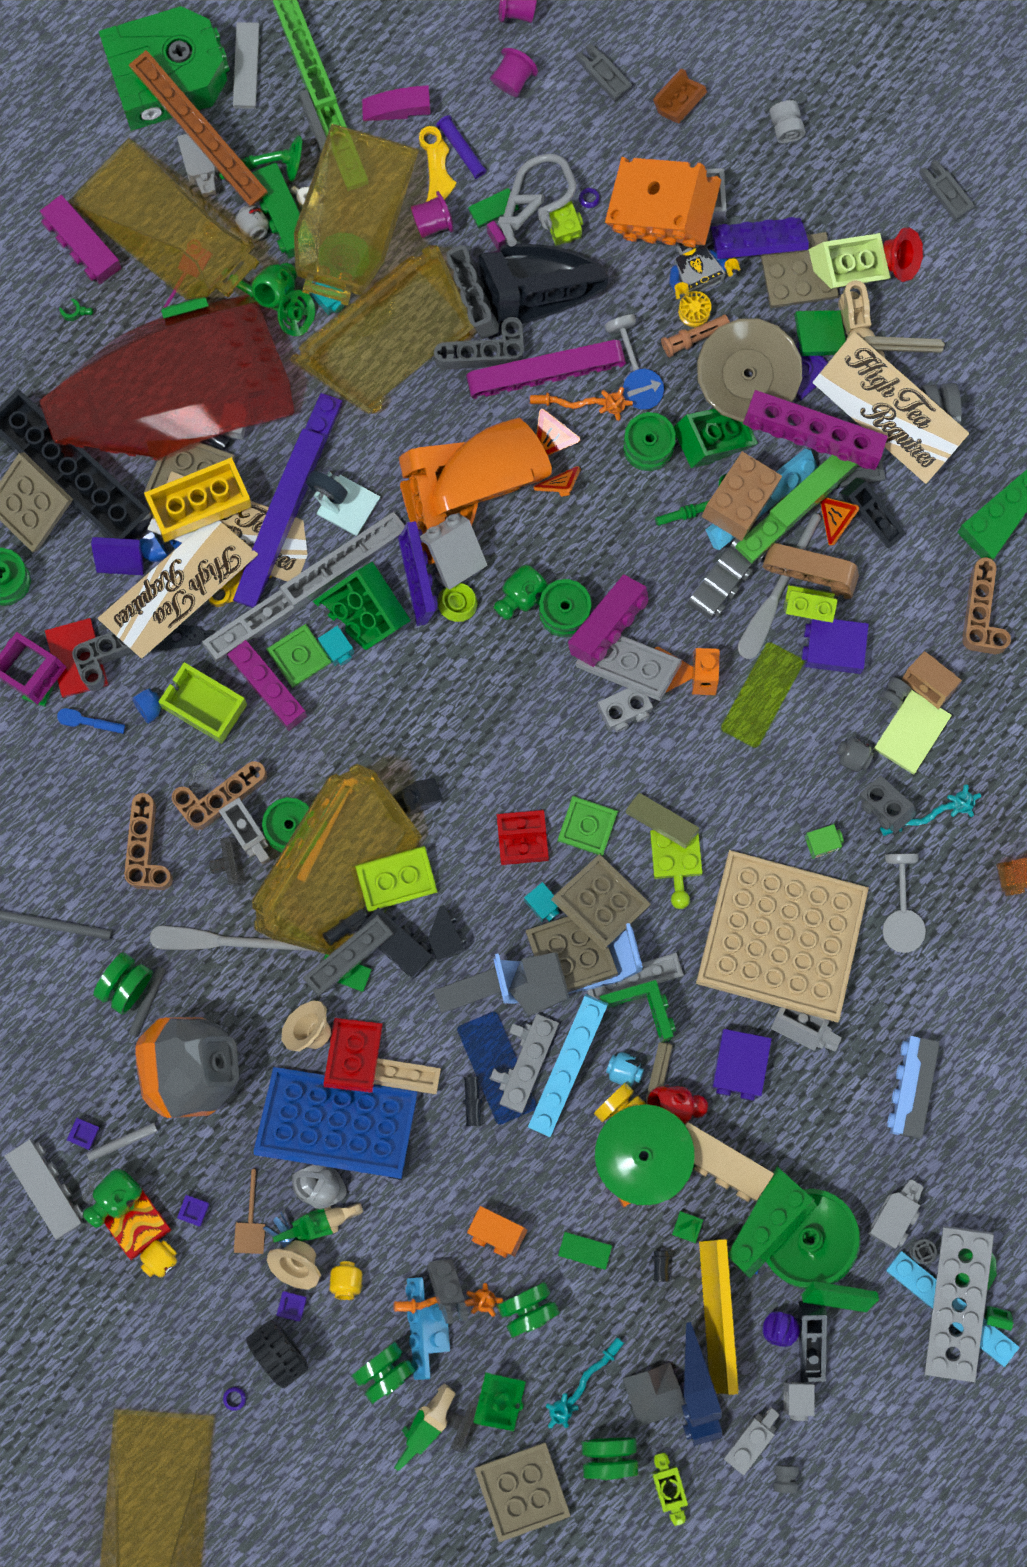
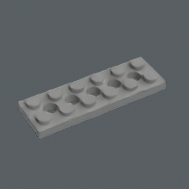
M943 1225L925 1375L975 1382L994 1239V1233ZM961 1249H970L973 1253L972 1258L968 1261H962L958 1257ZM959 1273H965L969 1276L970 1280L966 1285L961 1286L955 1282V1277ZM955 1298H963L966 1301V1307L962 1310H956L953 1308L952 1302ZM954 1322L962 1324L963 1331L957 1335L952 1334L949 1331L950 1324ZM949 1347H956L960 1350V1355L956 1359H950L945 1354L946 1350Z

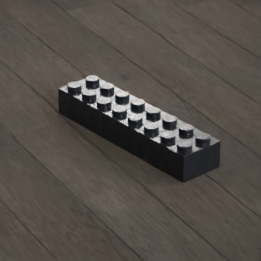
M17 389L0 406V439L17 455L25 452L73 499L70 505L105 538L136 539L149 526L153 517L151 511L21 390Z

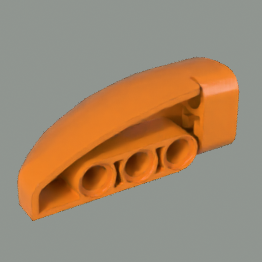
M521 418L511 419L490 426L461 445L443 468L432 496L437 516L514 492L523 486L540 482L551 475V463L540 440Z
M465 442L414 448L399 456L403 479L409 478V480L400 483L410 522L416 521L417 527L421 529L422 534L426 533L429 528L445 521L448 516L456 513L469 519L471 526L473 524L478 503L437 516L432 502L433 492L443 468L452 455ZM422 542V550L426 551L427 564H435L427 544Z

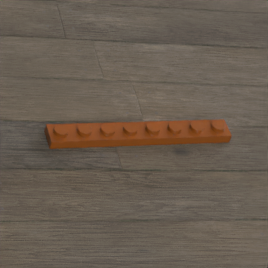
M147 50L129 64L130 69L249 207L256 204L268 193Z

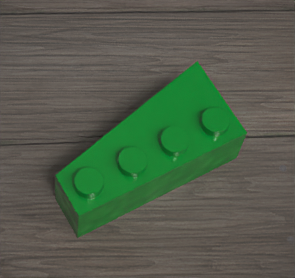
M1027 470L963 523L957 533L981 558L994 560L1027 512Z
M776 1167L774 1175L762 1192L730 1249L728 1258L750 1279L817 1207L814 1199L780 1168Z

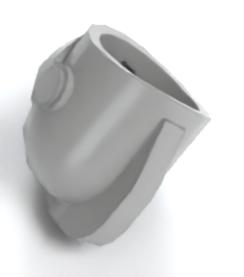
M311 1165L292 1175L293 1190L296 1196L302 1202L312 1205L316 1209H326L340 1202L346 1196V1186L334 1168Z

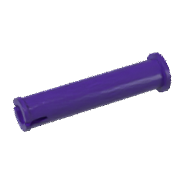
M450 115L444 116L437 122L436 127L442 130L473 174V177L478 179L487 170L451 121L452 117Z

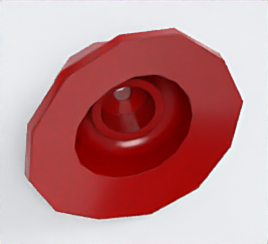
M910 227L902 228L896 238L883 243L888 269L893 271L895 277L900 282L911 280L920 269L923 259V243L918 232Z

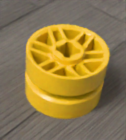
M625 1082L594 1112V1115L601 1122H604L622 1109L646 1103L639 1096L629 1101L628 1099L634 1091Z

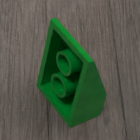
M716 409L687 414L673 427L691 469L709 465L758 444L749 426L743 425V422L721 415Z

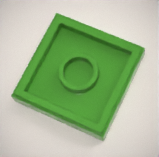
M306 624L266 649L291 688H294L332 663Z
M572 796L557 841L596 855L600 854L603 857L618 811Z

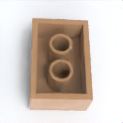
M741 452L706 505L702 517L742 541L776 490L782 475L746 453Z

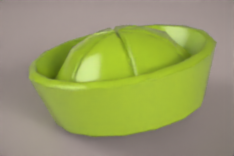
M459 583L450 590L444 587L437 599L438 609L441 614L454 622L470 619L476 613L478 607L474 591L462 583Z

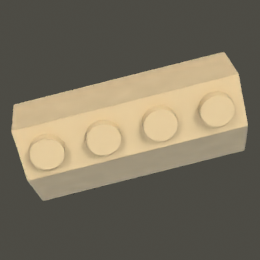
M687 1122L685 1126L692 1137L695 1150V1167L693 1170L705 1177L707 1174H710L717 1178L715 1183L724 1189H728L730 1186L737 1190L736 1196L746 1202H749L750 1199L756 1201L774 1173Z

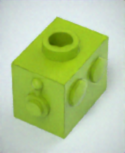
M572 201L549 213L552 221L550 232L555 246L570 243L581 238L583 221L580 212L576 213Z

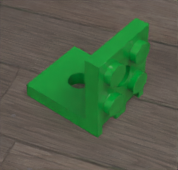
M656 980L599 996V1000L608 1003L607 1008L647 997L660 1042H667L673 1038V1034L676 1031L672 1017H667L668 1002L665 994H660Z

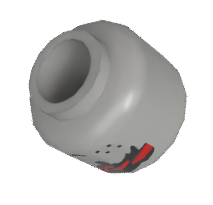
M258 206L242 207L235 219L236 225L245 239L257 241L267 234L269 222Z

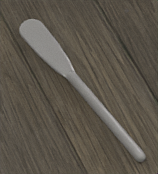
M815 513L812 515L796 548L806 549L821 520L820 514ZM780 576L772 594L761 605L747 626L738 643V651L743 658L752 659L759 653L776 614L779 598L790 577Z
M163 925L155 927L150 934L152 946L160 950H196L232 946L318 952L323 948L320 942L226 937L208 931Z

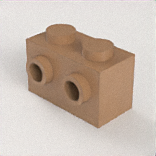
M925 651L908 668L902 678L903 682L937 709L950 698L962 681Z

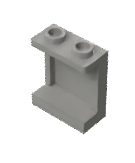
M459 513L448 516L445 521L429 528L426 533L420 536L421 541L427 544L439 571L435 574L438 582L449 590L488 566L469 519Z

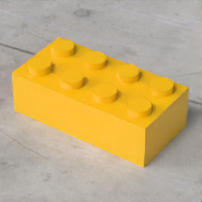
M232 457L144 493L164 542L251 508L250 497Z

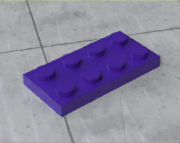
M801 218L767 219L762 222H742L733 225L720 224L711 227V238L717 259L809 250V241Z
M414 521L406 523L398 537L416 624L421 626L426 625L437 610V599L435 596H432L431 592L432 576L430 573H427L426 569L428 559L426 551H423L420 536L422 531L418 529L417 523Z

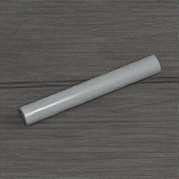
M156 1124L147 1125L86 1153L89 1161L92 1162L158 1132Z

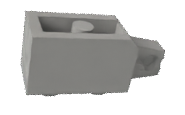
M187 134L177 136L189 182L198 185L203 197L216 194L215 180L217 178L215 172L218 171Z
M240 798L218 810L245 853L250 857L256 855L262 865L268 862L270 858L264 848L268 847L267 841Z
M783 1007L780 1008L771 1027L772 1030L815 1051L816 1047L822 1049L825 1047L835 1052L842 1039L831 1032L832 1029L827 1026L829 1023L827 1019Z
M910 1179L899 1193L888 1195L867 1234L892 1249H896L897 1246L901 1247L908 1237V1234L905 1232L909 1224L914 1225L920 1215V1212L917 1211L920 1205L917 1203L923 1186Z
M770 1407L763 1417L759 1414L755 1418L752 1417L723 1454L722 1458L742 1475H745L774 1437L773 1433L776 1428L773 1426V1423L780 1414Z

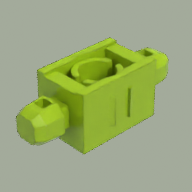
M665 1452L654 1455L655 1468H658L659 1471L653 1472L652 1476L662 1511H671L669 1516L675 1526L684 1524L686 1519L685 1513L680 1507L687 1506L688 1503L676 1466H668L670 1461ZM674 1475L676 1480L673 1478H668V1480L676 1485V1492L673 1494L676 1500L665 1503L664 1498L671 1500V1497L663 1493V1486L666 1484V1480L663 1479L659 1484V1479Z

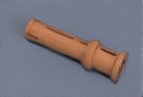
M722 315L691 330L682 329L672 337L662 338V347L670 358L673 356V353L682 349L688 350L692 347L693 343L710 337L718 327L729 323V319L726 315ZM711 327H714V328H712V329H710V330H708V331H705V332H703V333L700 334V332H702V331H704V330H707V329H709V328H711Z

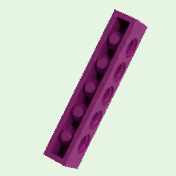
M755 390L743 421V425L749 426L753 430H761L776 438H784L796 445H804L815 449L819 453L834 455L842 461H851L862 468L873 470L876 469L881 460L888 437L887 435Z

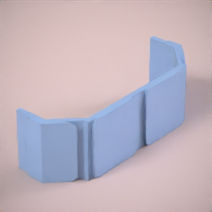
M630 923L626 924V931L622 932L608 946L618 976L568 992L569 994L621 982L625 978L642 971V963ZM499 953L495 954V959L493 960L503 1002L517 1004V1000L509 992L520 961L500 960Z

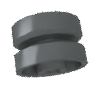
M944 383L939 390L935 384L922 385L920 390L961 425V398L957 384Z

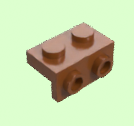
M681 68L663 89L657 93L653 101L661 116L679 124L707 93L704 85L689 79L686 71Z

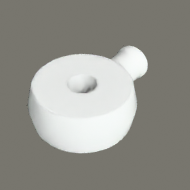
M293 186L290 190L291 193L296 195V201L302 208H312L317 202V194L310 187H303L299 190Z

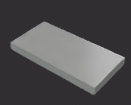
M620 636L617 643L610 646L604 659L598 661L594 667L579 659L576 661L577 668L658 701H661L682 664L681 659L624 636Z

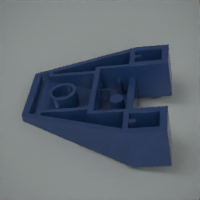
M688 1322L686 1323L685 1404L681 1405L687 1423L683 1425L686 1439H691L693 1446H697L722 1438V1429L718 1420L722 1418V1411L692 1323Z

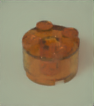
M1027 858L996 864L1001 890L1005 892V896L1025 893L1024 888L1027 887Z

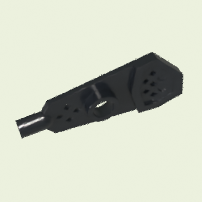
M179 625L150 652L155 653L197 646L202 640L210 637L212 631H201L198 626ZM179 633L182 638L180 641H174L173 635Z

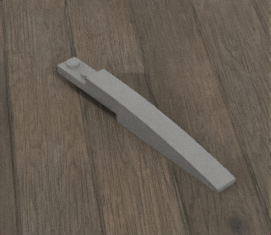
M392 512L280 586L278 592L202 641L203 646L217 663L244 640L247 642L253 638L256 640L398 539L405 525L395 512Z

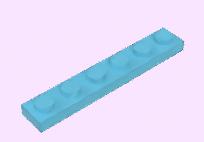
M803 449L776 471L782 475V478L757 519L818 468L811 450ZM714 524L705 529L713 548L720 550L735 538Z
M585 994L528 1128L551 1137L608 1003Z
M900 1251L885 1271L933 1309L936 1279ZM955 1298L952 1306L956 1310H962L966 1307V1303L960 1298ZM983 1318L980 1348L1001 1366L1005 1367L1020 1347L997 1328L987 1325L986 1320ZM958 1322L951 1324L960 1332L963 1331L962 1324Z

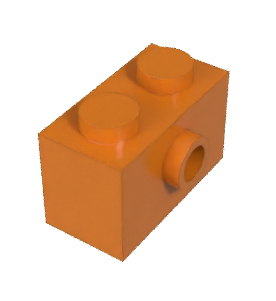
M480 1206L467 1233L473 1236L471 1241L483 1247L488 1243L495 1247L493 1252L507 1258L508 1254L516 1256L528 1230Z

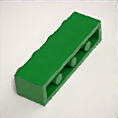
M275 162L252 172L268 191L261 199L262 201H259V206L264 215L268 213L270 218L268 221L269 228L272 234L277 233L279 240L276 242L281 254L286 253L288 259L314 249L309 232L277 163Z

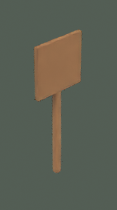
M255 1168L251 1170L248 1223H236L234 1253L264 1254L265 1230L263 1227H265V1224L253 1223L256 1183Z

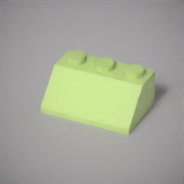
M880 233L822 242L809 249L814 273L831 289L844 287L854 280L868 283L890 279Z

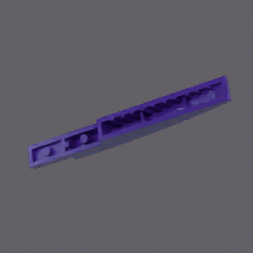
M320 393L305 429L302 428L252 549L258 555L246 565L233 598L234 602L251 608L258 604L307 492L308 485L306 481L315 469L342 407V400Z

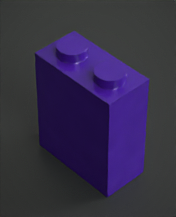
M811 619L810 623H806L804 628V637L808 638L807 646L802 648L801 660H805V667L861 674L864 670L869 624L836 619L832 623Z
M723 1029L721 1031L711 1087L712 1089H717L716 1094L731 1096V1092L741 1094V1099L755 1101V1097L760 1098L762 1096L772 1038Z

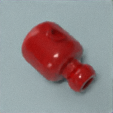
M668 1084L658 1086L650 1092L647 1099V1104L669 1110L684 1124L689 1122L692 1117L701 1118L705 1116L708 1110V1102L703 1096H692L691 1092L682 1086H669Z

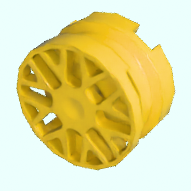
M692 291L689 292L691 297H687V295L682 297L678 314L680 320L685 325L698 327L709 319L711 302L706 294Z

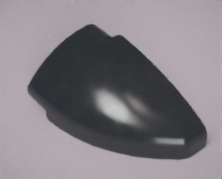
M503 245L500 250L481 253L478 257L481 279L485 288L484 292L490 300L491 312L498 323H502L509 317H516L523 324L556 314L601 293L606 289L609 280L605 268L600 263L573 251L547 245Z

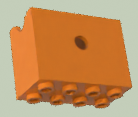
M621 157L605 223L613 228L612 231L622 234L625 240L632 242L642 239L647 243L655 244L656 241H662L664 244L672 246L676 245V243H682L687 247L705 245L721 179L718 176L706 177L707 170L701 163H697L695 167L691 168L689 162L633 158L629 162L627 158Z

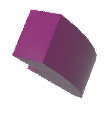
M429 85L390 90L362 99L363 121L408 119V116L430 115Z

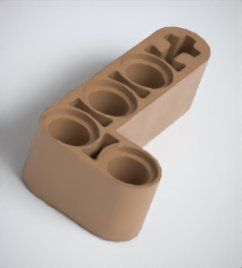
M777 543L768 548L762 566L765 570L772 573L829 586L836 596L840 594L845 599L852 598L859 578L857 566L850 561Z
M990 558L979 559L972 568L962 641L964 646L971 651L1000 654L1009 646L1011 636L1004 629L989 627L996 575V564ZM981 567H984L985 572H987L983 580H980L983 575V570L980 569ZM975 590H983L986 597H979ZM972 612H980L983 619H975ZM969 634H976L980 642H973ZM993 638H1000L1003 646L994 644Z
M253 761L246 764L200 800L196 798L189 788L178 787L172 793V801L192 828L203 830L221 817L218 810L237 798H240L242 801L263 785L267 779V773L260 762ZM251 771H259L260 776L258 778L252 776ZM245 776L246 780H248L250 784L249 786L246 785L242 777ZM234 784H241L243 788L239 793L233 794L230 792ZM181 795H189L188 803L183 805L178 803ZM214 799H223V805L220 808L211 807ZM196 813H203L204 819L200 823H194L192 821L193 816Z
M139 793L132 800L124 875L126 881L133 888L166 890L172 885L173 876L164 866L151 865L156 804L152 797L146 793ZM144 801L149 804V806L144 808V815L147 818L142 817L143 811L139 807V805H143ZM141 824H146L148 827L147 831L141 835L136 834L137 827ZM137 848H145L143 857L134 858V851ZM136 871H141L143 873L142 879L138 882H133L131 880L132 874ZM159 873H166L167 878L165 882L161 884L155 882V878Z

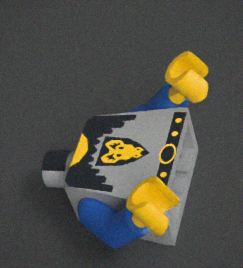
M679 243L676 248L680 256L675 258L674 266L670 269L669 285L675 292L676 299H680V294L691 297L689 292H702L723 282L725 271L731 277L733 276L732 270L737 269L740 271L741 269L738 260L735 258L729 260L726 258L717 259L716 252L708 250L704 245L692 249V247Z

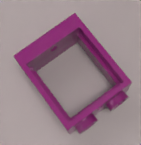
M18 632L9 639L0 653V680L37 705L66 668L57 657ZM27 647L45 660L27 684L23 686L5 673L23 649Z

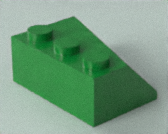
M373 561L358 569L312 601L318 607L323 604L331 612L327 616L333 621L337 618L346 625L345 632L365 650L411 621Z

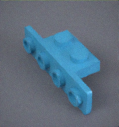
M423 1277L407 1279L406 1295L408 1301L415 1299L416 1302L425 1301ZM438 1303L425 1307L422 1310H416L414 1314L411 1311L407 1313L411 1333L409 1338V1344L412 1348L411 1364L416 1369L413 1372L414 1380L430 1379L429 1353L450 1351L448 1324L444 1321L442 1311L439 1310Z

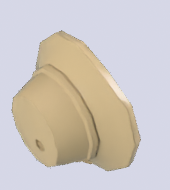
M310 1001L299 1006L288 1016L282 1028L281 1041L288 1050L318 1049L328 1041L331 1036V1028L326 1020L327 1008L322 1002Z
M295 1240L283 1249L269 1251L267 1257L269 1268L280 1281L295 1288L306 1290L318 1284L321 1274L315 1266L316 1253L308 1244Z

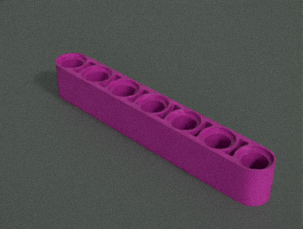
M610 340L469 372L466 378L471 398L478 399L477 396L485 395L487 397L500 394V391H515L527 385H530V387L538 386L550 380L552 382L565 380L568 376L574 375V377L588 375L591 371L597 370V372L611 370V367L619 366L620 368L626 364L621 342L619 340Z

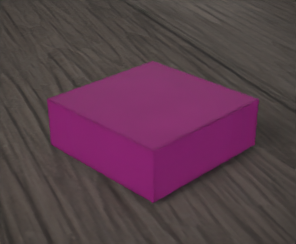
M492 221L487 224V234L497 250H500L501 246L506 245V238L496 222Z

